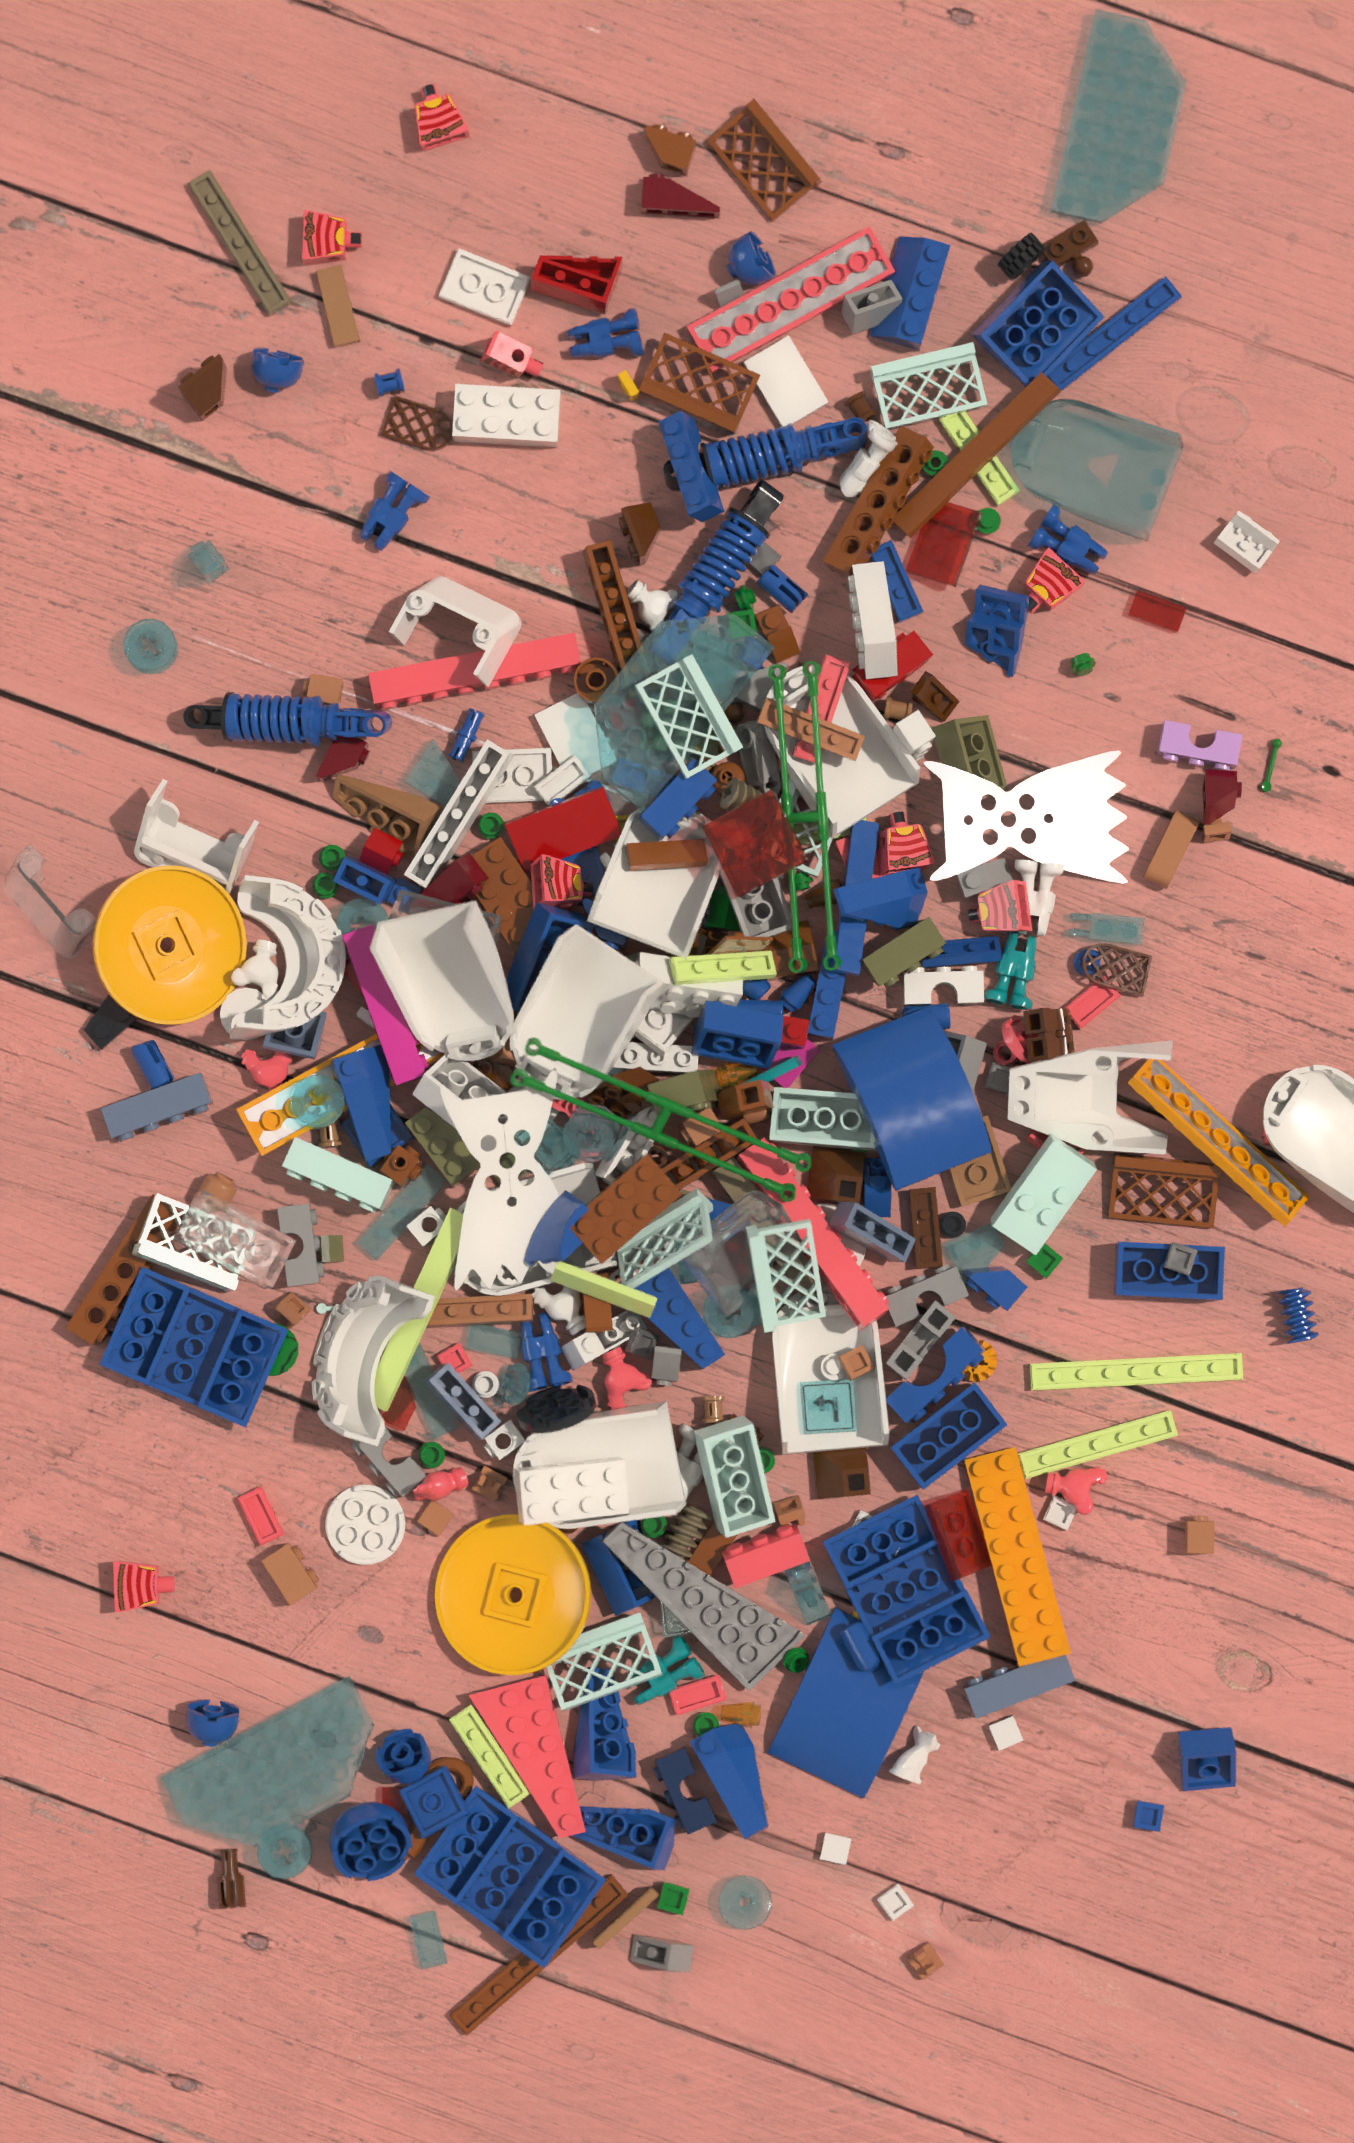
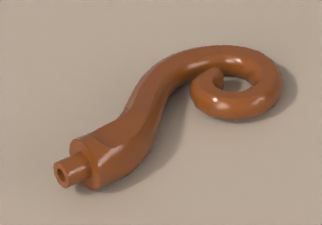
M444 1757L432 1762L423 1777L443 1766H447L449 1771L455 1772L460 1777L461 1788L459 1791L463 1799L466 1800L472 1792L474 1785V1776L467 1763L456 1757ZM412 1821V1826L409 1830L412 1848H409L404 1858L405 1861L410 1855L415 1858L427 1839L421 1838L414 1821Z

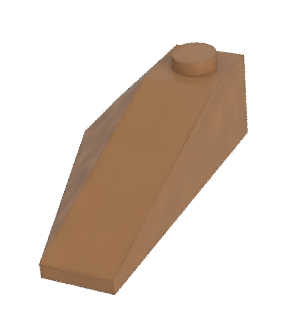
M338 774L335 779L332 797L352 815L364 819L371 826V831L377 828L403 841L400 852L403 853V856L413 860L437 822L441 807L418 795Z

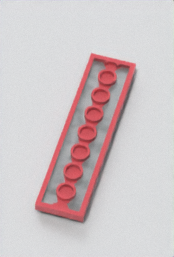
M869 226L688 325L687 330L697 347L730 362H735L843 302L844 295L873 286L895 273V270ZM706 357L708 363L714 362V360ZM718 363L709 368L713 374L724 368L725 365Z

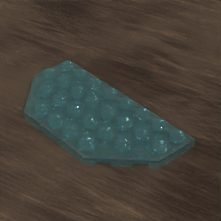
M1095 9L1051 205V213L1101 224L1164 184L1186 81L1172 63L1171 57L1161 42L1159 43L1147 20Z
M735 614L660 621L594 703L602 779L644 812L679 769L635 685L692 654L722 710L725 711L775 647ZM679 668L669 673L668 684L681 687L684 677ZM665 675L657 680L663 682ZM650 683L643 687L649 698L658 700L662 688L661 685ZM686 683L685 689L690 690V688L688 687V685H687V683ZM665 687L662 702L676 705L680 691ZM683 692L679 707L694 711L695 697ZM651 702L652 705H653V707H654V709H656V705H657V704ZM660 705L658 712L660 720L671 723L675 709ZM699 707L697 712L703 713ZM678 710L674 725L689 729L693 714ZM696 716L692 730L707 734L709 727L707 719ZM664 726L668 732L670 727ZM673 728L672 742L684 747L688 732ZM691 734L687 748L694 750L703 737ZM677 749L678 753L681 756L682 750ZM686 752L684 761L691 753Z
M348 1676L165 1774L161 1779L185 1826L257 1847L350 1797L357 1770L360 1768L365 1753V1746L374 1723L351 1677Z

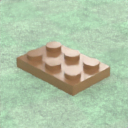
M988 1115L982 1117L992 1152L949 1169L961 1207L1008 1193L1011 1190Z

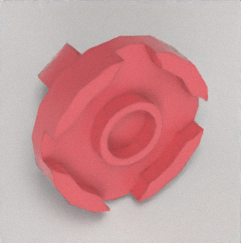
M1014 1015L1002 1024L1001 1029L1004 1039L998 1042L993 1049V1056L997 1063L1008 1065L1020 1060L1025 1064H1029L1026 1039L1038 1037V1035L1025 1034V1025L1021 1022L1024 1019L1023 1017ZM1005 1045L1011 1050V1058L1009 1060L1004 1059L1002 1056V1048Z

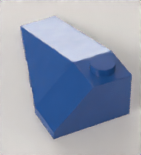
M920 868L889 874L833 890L841 915L861 921L871 920L880 926L886 924L894 930L917 925L928 894L925 878Z
M381 1045L356 1051L332 1060L330 1064L365 1161L369 1162L391 1154L389 1068Z
M595 1668L594 1672L607 1677L610 1669ZM592 1675L586 1689L597 1692L601 1690L605 1681ZM619 1692L580 1706L574 1745V1778L595 1781L636 1778V1750L634 1743H630L626 1727L629 1726L627 1719H623L621 1713Z
M742 1723L713 1728L692 1740L690 1743L744 1839L746 1840L767 1828L768 1821L755 1757V1747Z
M580 1806L586 1832L571 1836L652 1869L665 1871L674 1847V1818L651 1809Z

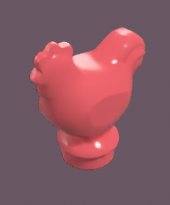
M246 1049L245 1053L241 1055L243 1059L241 1063L246 1065L248 1071H251L254 1081L261 1086L268 1087L269 1091L283 1084L288 1075V1065L293 1060L292 1054L276 1051L272 1058L261 1060L256 1055L255 1050Z
M621 1347L601 1355L604 1360L603 1364L610 1366V1370L604 1379V1384L608 1392L607 1406L611 1407V1410L626 1407V1404L623 1402L624 1393L629 1390L645 1391L650 1388L652 1384L650 1375L646 1372H639L631 1364L624 1363L623 1359L626 1353H623Z
M1099 1466L1089 1469L1074 1468L1064 1477H1060L1058 1472H1048L1045 1493L1052 1496L1061 1493L1069 1504L1075 1506L1079 1514L1088 1515L1093 1511L1094 1506L1089 1495L1090 1488L1093 1484H1104L1105 1480L1108 1479L1106 1470L1100 1469Z
M462 1467L451 1468L449 1473L445 1471L432 1472L426 1475L421 1484L416 1486L412 1492L413 1497L416 1501H424L426 1499L438 1501L447 1497L453 1489L459 1492L463 1488L468 1487V1479Z

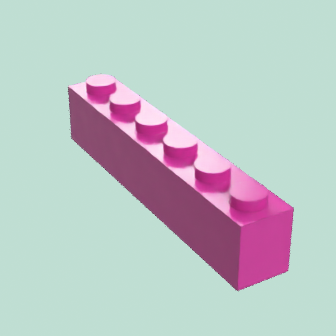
M372 924L344 934L342 937L394 1085L398 1086L423 1077L425 1070L429 1069L424 1054L419 1055L416 1045L420 1044V1042L410 1030L370 950L375 933Z

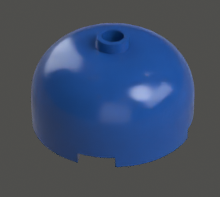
M363 1802L348 1808L336 1819L330 1832L329 1846L334 1864L344 1876L350 1879L353 1876L367 1878V1881H375L393 1874L402 1867L409 1848H412V1840L407 1824L397 1810L384 1803Z

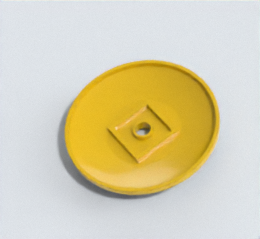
M182 866L148 868L124 880L113 890L103 904L94 928V962L106 991L119 1006L130 1014L142 1020L158 1024H182L195 1021L219 1007L236 986L231 980V975L234 970L244 965L246 958V932L243 919L229 893L206 874ZM165 937L169 938L172 942L171 950L166 953L160 947V943Z
M516 1514L492 1517L466 1530L446 1553L440 1565L435 1585L437 1617L449 1643L465 1660L474 1666L501 1675L534 1673L562 1658L581 1635L591 1604L589 1573L575 1544L561 1530L551 1524L523 1525L519 1522V1515ZM518 1587L522 1591V1599L514 1603L510 1599V1592L513 1588Z

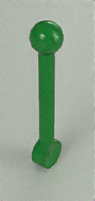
M1275 738L1272 741L1273 750L1265 782L1261 784V790L1264 792L1270 791L1272 787L1270 780L1278 748L1282 746V741L1279 738Z

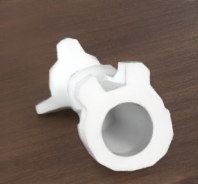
M916 1725L913 1729L915 1746L905 1751L897 1759L893 1768L889 1769V1772L903 1779L921 1784L920 1773L927 1763L928 1753L938 1750L940 1743L937 1742L936 1734L922 1731Z

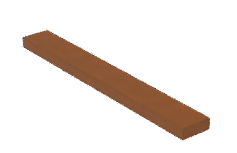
M1041 372L895 514L893 523L909 538L914 536L1061 392L1060 389Z
M612 1874L606 1878L600 1890L547 1966L629 1895ZM521 1952L449 2016L467 2036L544 1968Z

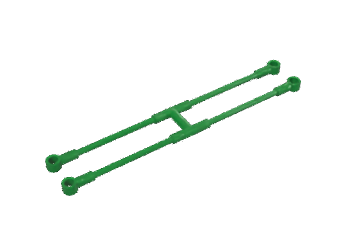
M815 661L806 662L802 669L804 675L807 676L808 696L811 698L817 792H815L816 811L793 813L783 712V679L786 677L787 671L783 665L774 664L768 669V675L773 680V693L777 707L783 795H781L784 843H786L793 934L791 939L792 959L789 961V969L794 973L804 972L807 968V961L803 958L802 939L799 938L793 842H795L793 824L817 822L818 840H821L827 936L825 937L827 956L823 960V965L825 969L830 971L838 970L842 965V960L837 955L836 936H834L827 845V840H829L826 792H824L817 703V696H819L818 675L821 672V666ZM810 665H813L815 668L812 674L809 672ZM776 668H779L780 675L778 677L775 676ZM831 958L835 960L834 967L830 965ZM797 960L801 963L799 970L795 966Z
M530 1038L526 1042L525 1052L529 1056L540 1055L554 1062L559 1061L645 1098V1101L661 1107L652 1128L635 1121L630 1122L545 1085L546 1083L528 1076L527 1072L522 1068H516L511 1075V1083L516 1087L526 1086L540 1093L543 1091L630 1128V1131L672 1149L677 1148L759 1183L763 1188L779 1194L780 1198L786 1202H791L795 1199L796 1187L793 1184H781L767 1177L764 1179L678 1142L677 1139L661 1133L670 1113L673 1112L687 1119H695L772 1152L778 1158L795 1164L796 1169L801 1172H806L811 1167L812 1160L807 1153L796 1154L782 1147L779 1149L695 1113L693 1109L651 1091L646 1092L560 1055V1052L542 1045L538 1038ZM536 1045L538 1049L534 1050L531 1049L529 1046ZM520 1075L523 1079L517 1080L515 1076ZM805 1160L807 1164L802 1165L799 1161ZM790 1190L792 1194L787 1195L784 1191Z

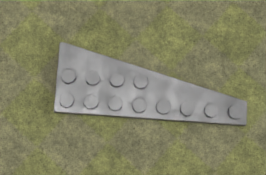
M619 1522L601 1539L748 1691L788 1651L805 1637L798 1629L623 1522Z

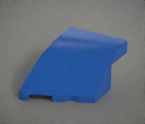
M979 585L976 589L974 613L967 621L965 645L975 652L982 654L983 658L990 663L995 662L1006 670V675L1013 677L1016 672L1024 637L1029 596Z
M566 1190L555 1200L539 1222L529 1243L524 1260L529 1266H532L535 1261H541L543 1264L553 1261L562 1262L582 1244L570 1227L589 1210L584 1203Z

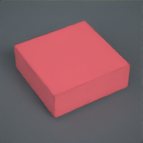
M460 1343L437 1355L441 1364L449 1363L458 1374L473 1366Z

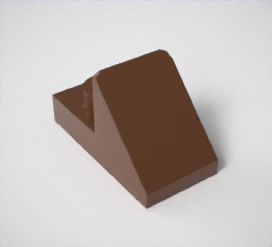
M927 671L924 672L910 691L914 695L912 699L943 722L946 721L960 702Z

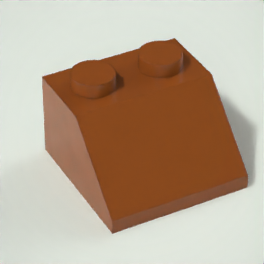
M808 920L798 922L799 938L802 939L803 958L807 961L806 970L801 973H794L789 969V961L792 959L791 939L793 938L792 930L773 937V941L762 950L772 951L777 972L775 978L766 979L767 981L818 972L815 948ZM797 960L795 966L798 970L801 967V963Z

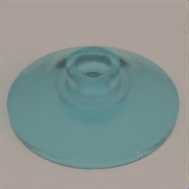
M735 1877L728 1881L720 1892V1913L729 1925L737 1929L749 1930L756 1928L765 1922L771 1912L772 1898L770 1891L761 1880L755 1877ZM742 1897L750 1899L748 1906L744 1907L740 1904Z

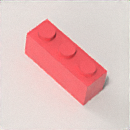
M796 1524L782 1525L772 1533L758 1534L750 1541L742 1544H731L726 1550L721 1551L735 1588L810 1561Z

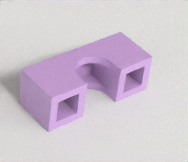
M1167 720L1163 722L1157 751L1158 755H1163V760L1178 762L1179 758L1189 760V765L1204 767V763L1215 765L1214 769L1228 771H1230V768L1235 769L1237 766L1242 734L1216 730L1212 744L1207 748H1199L1193 745L1190 740L1191 725Z

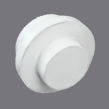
M838 1354L827 1355L821 1362V1372L828 1380L836 1381L846 1374L838 1360L840 1356Z
M480 1372L473 1379V1390L478 1396L489 1398L498 1391V1378L491 1372Z

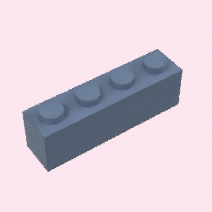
M200 1072L101 1108L110 1137L112 1139L118 1138L119 1142L133 1138V1133L143 1129L144 1133L159 1128L158 1124L168 1120L169 1124L181 1121L186 1113L193 1111L194 1115L206 1112L209 1110L208 1106L213 1104L204 1076Z
M1065 1655L1022 1667L1017 1666L1008 1670L1007 1666L992 1671L993 1676L984 1680L982 1675L968 1680V1686L963 1688L974 1717L977 1719L1076 1680Z

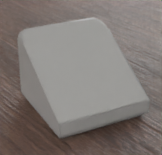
M739 280L715 289V298L720 308L744 295Z

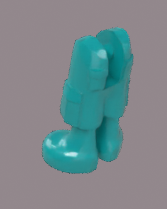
M1010 932L1001 953V961H997L995 973H997L999 979L993 989L985 991L984 1000L998 1005H1006L1010 978L1014 977V989L1008 1006L1020 1010H1031L1033 1001L1026 996V983L1034 979L1037 939L1036 937L1028 936L1024 947L1025 951H1017L1015 948L1017 947L1019 933Z
M681 1634L673 1638L672 1648L664 1657L656 1654L663 1675L646 1681L650 1688L633 1698L637 1705L644 1704L658 1696H665L676 1690L677 1681L689 1677L701 1680L706 1676L702 1666L695 1657L690 1658L672 1672L667 1670L674 1663L692 1654L688 1643ZM647 1660L637 1671L646 1674L654 1671L655 1668L652 1661Z

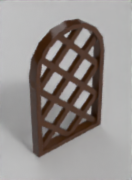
M394 395L381 436L421 449L436 451L443 449L451 441L453 424L449 416L437 408ZM399 401L408 403L410 405L402 408ZM396 402L400 410L392 413ZM413 407L417 415L408 420L404 411ZM417 407H421L427 410L422 413H419ZM434 412L443 415V417L437 419ZM402 413L405 422L396 425L393 417ZM431 413L434 421L426 425L422 416ZM419 418L423 427L414 431L410 422ZM447 419L450 428L443 431L439 422ZM389 420H391L394 427L386 431ZM407 424L411 433L402 436L399 428ZM436 424L440 433L431 436L428 428ZM396 430L399 437L390 435L389 433ZM425 430L429 438L420 442L416 434ZM450 432V436L447 439L445 434ZM414 436L417 443L405 439ZM443 436L445 443L441 446H436L434 439ZM430 441L433 447L424 446V444Z
M1098 943L1085 951L1082 957V970L1088 980L1097 985L1143 997L1152 956L1112 944ZM1101 947H1108L1111 949H1109L1106 952H1103ZM1093 948H1097L1101 955L1093 959L1089 952ZM1113 951L1118 960L1110 964L1106 955ZM1118 951L1126 952L1128 954L1121 957ZM1135 955L1144 957L1145 959L1138 962ZM1131 956L1135 965L1127 968L1123 960ZM1103 958L1107 966L1099 970L1095 961ZM1147 961L1146 969L1144 972V970L1141 967V964ZM1120 962L1125 971L1117 975L1112 966ZM1090 964L1096 970V973L1091 976L1086 969ZM1137 967L1142 976L1134 979L1130 971ZM1110 969L1114 977L1106 981L1102 972ZM1127 973L1131 982L1124 986L1119 977ZM1099 975L1102 982L1097 981L1093 978ZM1143 979L1142 987L1140 989L1136 982ZM1116 980L1120 987L1111 985L1109 983ZM1131 985H1134L1137 992L1126 988L1130 987Z

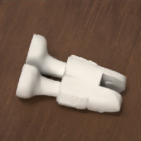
M870 420L867 424L868 437L872 442L868 450L864 448L859 449L839 480L840 488L847 497H854L862 492L870 476L879 468L880 462L898 444L895 441L896 437L876 421Z
M1015 860V869L1020 872L1022 881H1026L1030 915L1038 916L1036 924L1037 936H1045L1056 894L1050 891L1054 878L1064 872V865L1040 863L1039 891L1036 892L1034 891V880L1038 862ZM1018 932L1020 934H1027V932Z
M682 1423L679 1427L682 1444L679 1452H677V1458L686 1500L693 1488L701 1482L704 1475L699 1453H696L693 1460L688 1458L696 1444L694 1436L696 1429Z

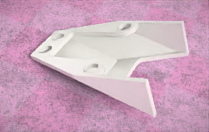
M1173 1040L1091 1048L1054 1057L1049 1060L1010 1068L1008 1120L1047 1135L1053 1134L1060 1140L1088 1150L1166 1155L1167 1133L1117 1113L1118 1065L1121 1060L1127 1058L1171 1060Z

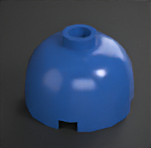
M752 231L733 242L729 250L730 263L727 265V268L734 279L738 277L745 284L760 285L774 278L776 271L768 251L764 253L760 247L763 244L762 241Z
M269 348L253 349L251 359L252 373L258 382L264 384L265 390L278 393L280 388H289L300 379L304 366V360L301 357L280 350L269 352Z
M209 1699L190 1702L186 1711V1725L190 1734L195 1739L202 1741V1745L215 1747L218 1743L225 1742L233 1736L237 1730L240 1718L237 1706L225 1701H220L221 1706L209 1705Z
M411 1729L396 1730L386 1736L384 1739L385 1743L381 1749L378 1747L376 1752L377 1764L382 1773L391 1781L401 1784L414 1783L427 1773L431 1763V1751L420 1733H414Z

